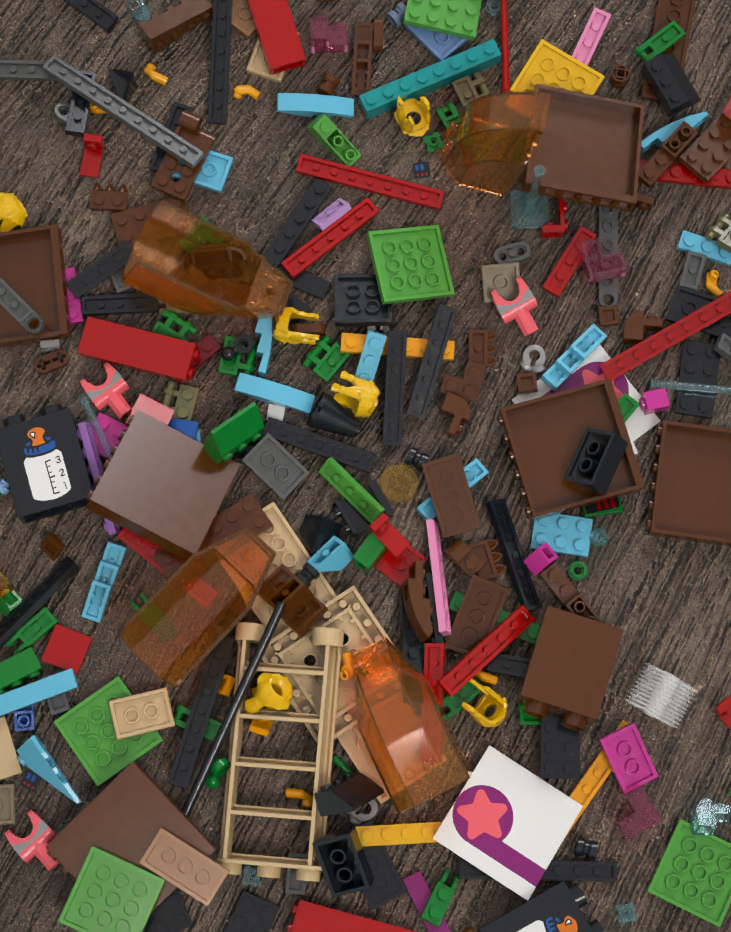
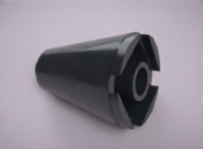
M322 392L315 403V408L311 411L306 423L311 428L350 438L353 435L357 436L362 427L359 425L360 421L325 392Z

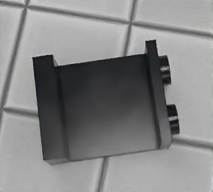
M375 479L370 481L364 489L385 509L383 513L389 518L394 516V511ZM346 499L335 501L336 507L333 509L337 517H342L345 524H343V527L348 535L352 534L354 538L369 530L371 523Z

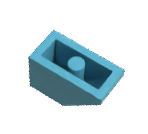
M334 535L307 562L318 572L340 571L348 565L354 555L347 545Z

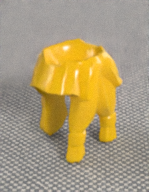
M400 96L398 97L394 116L404 135L422 137L429 130L431 122L430 102L424 96L420 97V101L415 98L402 101ZM409 113H418L421 121L415 125L411 116L408 119L406 118Z
M0 192V220L3 219L0 232L11 231L19 225L23 228L28 214L22 202L18 200L14 193Z
M284 307L278 310L274 319L276 328L272 334L276 340L283 344H286V342L290 344H316V341L319 340V335L289 331L288 326L290 319L298 318L319 321L318 314L305 313L293 307Z
M342 371L340 378L352 382L354 386L345 387L333 383L331 391L338 392L334 395V399L342 406L351 409L354 417H370L379 402L378 396L381 393L372 380L367 381L357 378L347 371Z
M270 672L262 673L257 678V687L251 689L254 697L245 700V711L248 714L255 715L264 706L266 708L263 710L268 711L288 709L293 692V686L289 682L288 677Z
M473 679L469 680L468 682L482 692L484 696L477 701L474 708L463 701L461 705L463 709L469 712L473 719L484 727L489 728L500 725L507 715V699L505 697L502 698L501 695L495 693L490 687L482 686ZM496 705V712L492 716L486 717L485 712L487 708Z

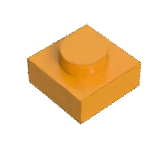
M224 674L218 694L229 697L236 678Z
M253 719L249 731L268 737L273 721Z

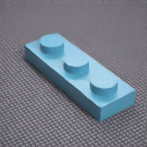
M685 230L682 231L677 246L678 250L684 252L690 250L707 255L706 259L731 266V253L716 244L717 241H708L703 236Z
M368 330L355 377L374 381L387 335Z

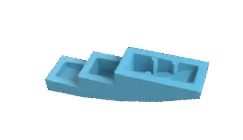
M278 93L276 112L310 118L313 115L326 114L328 118L338 116L351 119L354 116V99L320 94Z
M705 111L687 116L655 131L641 142L640 155L654 144L660 149L661 145L683 121L696 129L706 121L708 113Z
M269 297L265 298L255 329V337L260 338L256 353L258 357L262 358L258 375L264 378L267 376L273 343V320Z
M593 323L540 379L555 391L604 341L607 335Z
M241 372L238 374L234 391L257 400L273 403L287 409L292 408L305 414H310L315 395Z
M477 458L464 467L470 489L489 473ZM429 497L416 508L425 521L428 519L434 520L437 517L432 497Z
M108 541L95 579L92 581L81 617L98 623L101 622L127 550L126 546Z

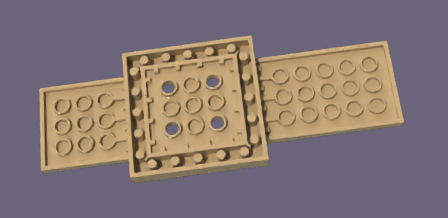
M274 501L263 508L273 527L220 560L261 624L267 625L273 610L254 590L281 564L295 574L301 571L302 566L311 558ZM319 572L320 576L311 582L309 590L328 608V611L301 637L280 619L262 661L264 663L306 665L304 663L305 658L313 656L316 659V663L313 666L324 667L326 648L312 646L313 628L326 627L344 630V634L348 636L349 640L341 648V653L350 651L355 670L349 680L343 681L339 677L334 740L338 739L359 773H363L384 789L385 793L376 797L379 803L382 804L445 762L446 759L441 753V763L420 762L421 721L409 703H403L400 653L355 586L353 585L337 596L323 574ZM342 657L340 660V669L343 665ZM361 667H368L370 669L368 677H361L359 675ZM281 674L288 677L289 682L293 686L290 704L296 713L320 714L323 676ZM304 723L318 745L319 724Z

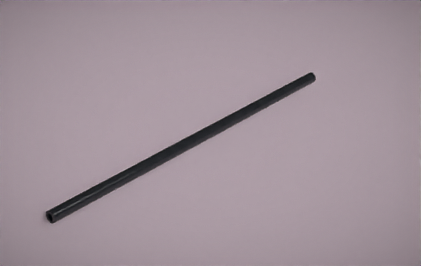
M280 601L277 602L182 807V811L188 818L287 606Z

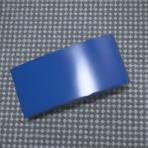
M170 419L168 426L196 440L199 422Z
M35 704L14 711L15 731L35 730Z

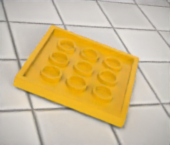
M541 39L503 99V103L529 118L531 95L536 84H545L549 87L564 88L569 91H580L585 94L594 95L605 76Z

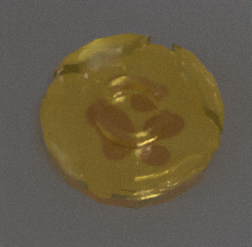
M395 464L385 469L381 475L380 487L385 497L398 503L405 502L411 499L417 492L418 478L414 470L407 465Z

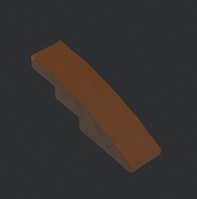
M355 22L351 95L359 96L370 91L374 23Z

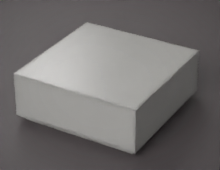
M59 339L40 341V347L44 353L62 349Z

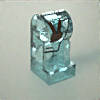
M143 0L127 2V6L137 24L142 20L145 22L151 20L150 17L153 13H151Z

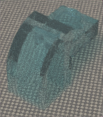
M712 797L701 800L690 817L692 835H712L717 827V822H727L731 817V805H724L722 803L714 805Z

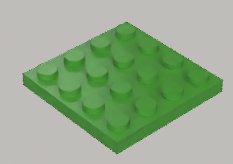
M407 0L403 24L474 41L482 0Z
M439 225L368 231L366 236L382 305L446 298L455 295Z
M119 676L54 721L98 787L164 741L157 731L117 740L109 701L132 696Z
M679 819L646 892L720 927L731 904V843Z
M92 846L58 922L79 932H143L166 880Z

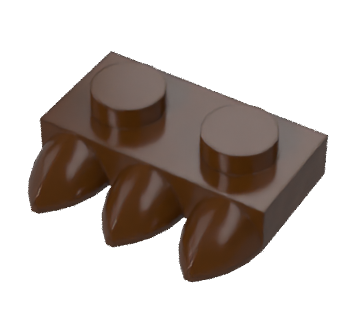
M96 183L92 190H90V210L112 212L127 210L128 190L124 184L119 187L117 192L111 183L106 187L105 191L102 190L99 183Z
M469 330L468 360L486 364V368L495 365L498 360L488 354L497 351L498 347L488 342L495 340L498 335L491 330Z
M486 539L468 545L472 549L471 551L485 564L477 572L478 576L491 580L502 575L507 569L505 565L495 564L502 558L503 554L490 552L496 548L499 543L498 541Z

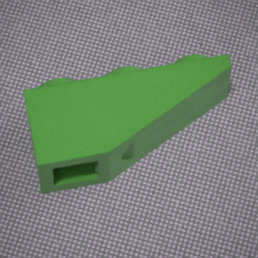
M326 114L318 115L306 127L312 136L344 165L352 166L362 156Z

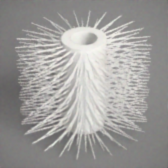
M650 664V668L631 705L633 704V707L638 708V710L640 709V711L648 716L661 720L662 723L664 722L672 727L679 714L677 711H680L687 695L689 699V694L691 695L692 691L693 696V687L691 689L689 684L687 685V683L682 682L678 677L666 671H661L660 668H655L654 665L652 667Z

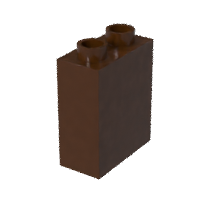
M548 605L543 613L516 701L525 704L523 712L539 719H546L547 712L563 717L561 725L575 731H584L585 725L592 726L599 716L623 629Z

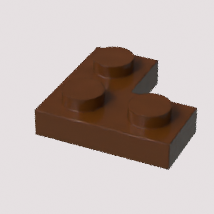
M468 360L463 378L445 374L440 393L447 394L450 392L463 399L477 402L486 364Z

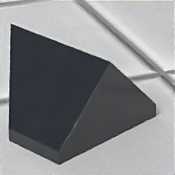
M109 69L117 96L129 103L137 88L134 72Z
M305 514L300 534L313 553L318 551L334 535L339 538L342 525L324 516Z

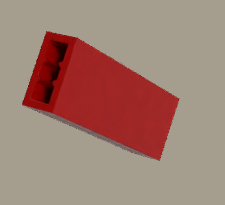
M246 0L269 74L273 75L305 66L306 58L287 0Z
M89 316L87 317L77 353L82 357L108 362L109 364L188 384L195 374V361H198L200 357V350L196 343Z
M299 900V904H294L292 915H295L294 923H289L287 932H416Z

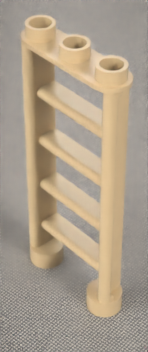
M247 622L236 623L235 641H238L234 695L249 665L250 644L259 643L267 625ZM313 628L312 646L326 648L324 667L260 662L256 671L323 676L320 714L259 710L255 715L248 714L244 708L245 695L235 716L230 731L228 761L231 767L226 774L220 851L218 858H215V862L230 870L229 874L241 875L242 864L257 865L256 876L267 878H280L281 867L297 869L296 880L320 882L322 868L312 843L326 835L328 816H320L314 793L320 791L321 786L330 784L341 648H343L344 630ZM244 719L319 724L316 762L241 757ZM239 766L315 772L312 810L237 805ZM235 815L310 820L308 859L232 853Z

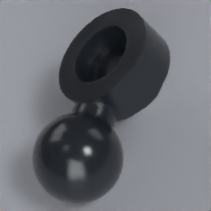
M248 335L238 336L235 339L234 347L227 346L222 349L221 357L223 360L232 361L237 353L242 355L250 354L254 349L252 338ZM247 343L248 347L242 348V344Z

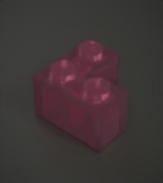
M324 16L310 18L311 54L348 52L347 24L336 22L329 25L328 17Z
M599 238L581 242L579 250L588 284L626 275L627 267L623 252L604 256Z
M643 785L623 795L632 814L617 821L615 824L623 839L628 840L662 821Z

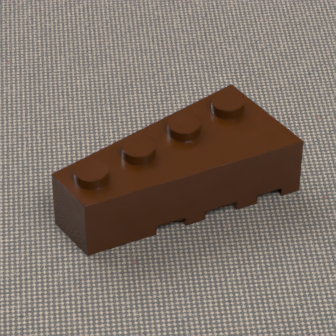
M180 0L178 6H168L163 14L158 15V13L151 15V20L138 22L140 36L153 54L161 52L171 42L178 41L186 32H192L196 29L197 25L210 20L213 15V7L208 0Z

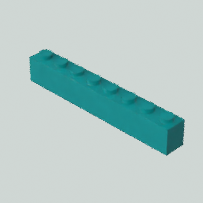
M489 40L359 95V105L366 120L396 108L399 96L402 101L411 98L417 99L450 85L453 81L462 77L471 76L476 72L499 64L502 54L495 40Z

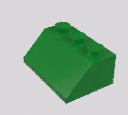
M255 402L251 403L210 431L203 448L217 465L222 461H229L236 451L242 452L249 442H256L262 437L261 433L264 429V424L257 404Z

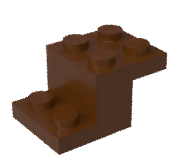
M283 564L254 590L272 610H274L278 601L287 605L281 620L300 637L328 611V608L312 594L307 585Z

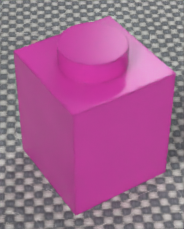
M665 388L643 392L639 399L640 409L644 410L645 415L665 411L670 406Z
M546 542L523 562L536 576L553 563L558 556Z

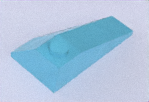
M35 735L31 736L17 749L19 753L17 758L22 766L27 765V767L76 804L81 805L83 803L38 737Z

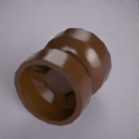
M616 65L612 69L609 82L614 88L621 89L626 86L630 76L629 68L625 65Z
M324 73L321 78L322 82L318 84L316 92L320 95L333 96L334 88L338 87L340 80L330 73Z

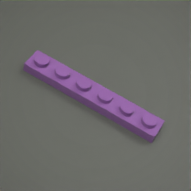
M82 422L78 424L77 434L79 439L83 441V455L88 459V472L95 482L99 474H104V470H102L103 466L90 422ZM93 484V490L95 491L97 486ZM104 518L103 525L105 531L109 535L119 534L121 531L120 526Z

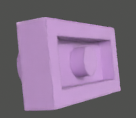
M338 198L311 221L314 226L323 231L352 208L348 202Z

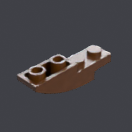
M683 121L661 145L660 149L639 170L638 180L650 188L684 152L697 136L698 131Z
M415 561L409 567V578L402 584V596L409 623L419 641L425 642L433 632L430 619L433 607L430 606V599L424 598L425 587H423V580L425 578V569L423 568V561Z
M556 562L551 563L539 573L548 585L550 592L567 612L603 623Z

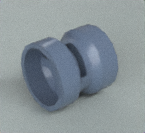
M399 2L394 10L386 13L388 21L395 28L402 25L406 5L402 2Z

